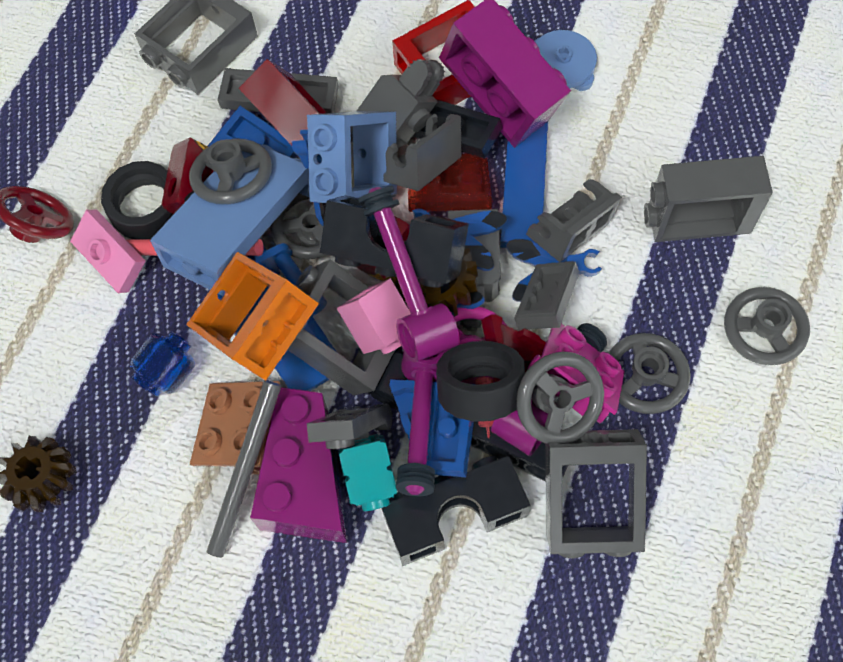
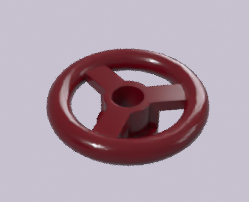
M8 186L0 189V219L10 226L11 234L17 239L28 243H37L41 239L62 238L73 230L74 218L71 211L50 194L24 186ZM17 198L21 204L20 210L12 213L5 205L7 199ZM35 201L49 207L57 214L46 211L42 206L36 204ZM49 223L55 227H47V224Z

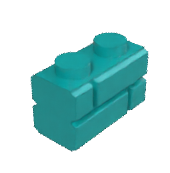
M378 434L370 435L366 439L354 440V446L340 448L339 457L343 474L346 476V487L350 504L362 505L363 511H372L390 505L389 498L397 493L384 436Z

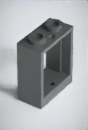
M170 0L134 33L141 48L139 54L147 65L153 69L159 67L167 73L171 81L181 88L186 86L197 95L258 37L252 12L234 0ZM203 15L225 31L188 65L165 48L199 16Z
M764 156L661 165L656 182L651 183L650 202L644 205L645 226L647 228L652 227L654 242L751 234L773 193Z
M331 259L314 267L312 265L308 266L296 282V287L316 302H319L327 287L346 301L368 288V286ZM305 325L287 349L353 396L375 390L395 351L383 354L381 350H376L363 354L360 349L353 363H351L304 330Z
M638 429L591 430L571 443H545L546 537L550 554H559L565 558H579L586 553H605L613 557H625L630 555L631 552H645L647 444ZM629 464L628 526L562 528V465Z

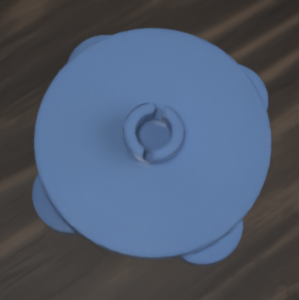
M556 30L546 33L534 41L547 63L562 73L569 89L574 88L578 91H586L592 87L597 54L589 39L574 31Z

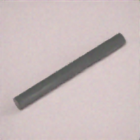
M264 380L226 491L206 551L214 557H224L282 385L273 381Z

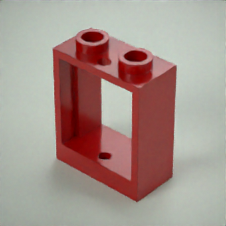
M470 0L392 40L394 65L401 74L404 73L407 67H410V63L412 64L413 60H426L422 54L446 42L453 23L475 7ZM452 74L442 79L443 81H440V85L432 94L435 99L454 105L470 97L468 92Z

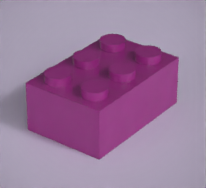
M495 0L482 1L455 21L439 56L441 62L484 113L501 119L503 127L501 133L514 148L547 123L571 92L562 73L547 63L540 54L539 47L530 37H525L514 24L510 12L504 6L498 5Z

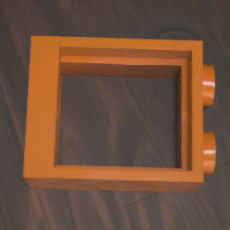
M237 252L186 325L232 360L266 381L319 303L285 278ZM268 286L269 289L267 290V292L264 294V296L262 297L258 305L255 307L249 318L246 320L242 328L239 330L233 341H230L231 337L233 336L237 328L240 326L246 315L249 313L253 305L256 303L262 292ZM221 290H224V297L218 299V293Z

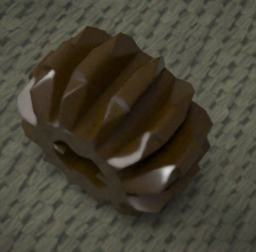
M29 435L24 448L18 443H11L14 454L10 458L0 457V464L6 467V469L0 472V484L3 485L0 489L1 497L7 501H12L13 506L20 511H26L31 507L37 513H44L47 500L55 506L61 505V499L58 494L61 490L73 491V485L66 479L77 473L76 467L69 463V460L72 458L70 451L65 447H59V443L50 437H46L41 442L36 436ZM36 471L40 472L36 478L33 476Z

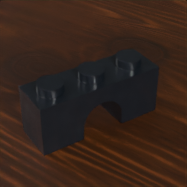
M347 195L327 200L320 253L334 256L335 262L340 265L357 267L361 266L362 263L376 267L375 272L380 275L397 277L375 216L365 217L363 214L367 210V208H362L365 203L360 204L359 198ZM429 214L411 220L409 235L404 244L419 284L428 287H443L444 284L460 276L469 223Z
M496 456L483 458L471 466L472 470L467 472L466 477L439 475L434 479V492L430 495L409 496L398 491L393 497L389 498L390 505L381 509L402 566L445 550L444 538L439 528V522L444 513L452 508L467 507L475 511L479 515L486 533L528 517L531 505L509 456L497 460Z

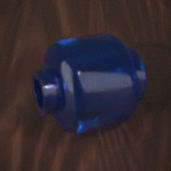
M173 331L167 337L160 333H151L130 360V366L134 371L131 378L142 388L157 397L162 392L166 394L177 392L195 368V360L188 353L192 345Z

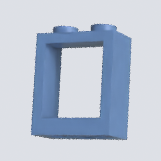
M357 111L307 115L310 202L327 203L329 199L344 195L360 198L368 194L369 190L375 187L393 186L395 191L391 195L397 194V185L384 182L383 174L386 172V150L393 143H396V112ZM350 126H353L354 187H352ZM318 154H320L322 157V162L320 164L317 161Z

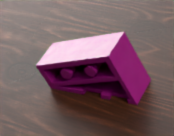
M281 387L272 414L250 519L260 531L347 543L334 449H327L325 441H308L307 423L329 414L322 393Z

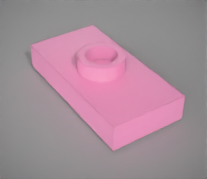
M97 209L85 211L70 242L118 294L129 292L146 262L145 259Z

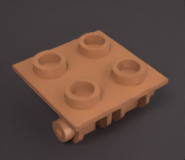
M263 382L209 384L189 465L235 467ZM271 419L252 472L255 475L260 474Z

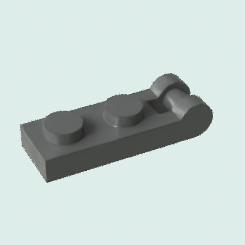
M377 404L368 408H361L360 406L344 407L307 423L308 441H325L327 449L354 446V440L368 438V432L373 429L376 431L391 429L393 420L391 407L389 404Z

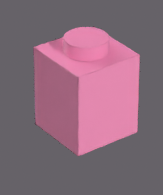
M391 278L366 288L337 307L338 312L363 354L376 350H381L383 354H387L401 346L396 322L399 318L410 315V311Z

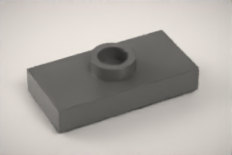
M576 261L537 264L514 317L518 330L524 328H560L579 276Z

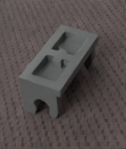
M450 114L447 116L446 122L437 128V115H431L426 121V137L421 138L416 144L411 143L407 146L406 153L400 158L397 157V144L393 143L389 146L385 154L386 172L383 174L384 182L420 191L461 157V116Z
M588 179L583 183V186L595 195V201L587 194L577 191L570 200L551 214L547 212L540 214L537 217L540 222L532 224L528 228L526 235L557 261L561 262L609 225L622 199L618 193L613 194L599 182Z

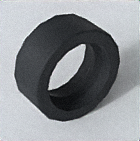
M150 161L131 162L119 167L108 177L104 184L101 204L113 227L124 237L130 239H152L174 215L165 210L162 204L154 212L143 217L126 216L120 209L125 196L136 188L146 185L165 188L168 170L162 165Z
M472 341L451 348L437 362L436 376L440 404L445 411L453 416L473 422L493 421L507 417L517 410V392L520 382L525 375L524 359L513 348L492 341ZM475 376H490L501 379L498 382L485 385L461 382L464 379Z

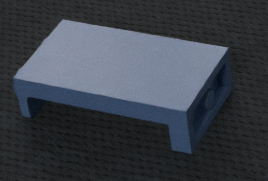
M261 145L267 150L272 161V172L265 186L257 194L244 201L224 205L207 202L194 192L150 240L163 267L211 290L234 255L239 252L245 256L298 193L310 198L309 168L304 167L301 159L290 158L274 151L267 145ZM242 151L244 158L252 156L251 153ZM259 168L243 173L242 177L235 181L232 190L239 189L251 182L257 175ZM214 171L203 182L206 187L217 191L220 182L217 172ZM221 290L218 294L224 296L225 291Z

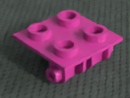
M561 323L560 328H551L542 356L536 355L527 369L542 357L556 352H572L585 357L598 370L604 387V402L597 422H603L609 412L615 415L618 410L624 370L621 369L619 362L609 353H600L586 342L584 335L573 326H565ZM559 366L547 371L548 374L563 377L569 384L573 383L576 385L587 381L579 370L570 366ZM560 391L555 394L556 397H559ZM590 396L576 401L572 408L583 416L587 410Z

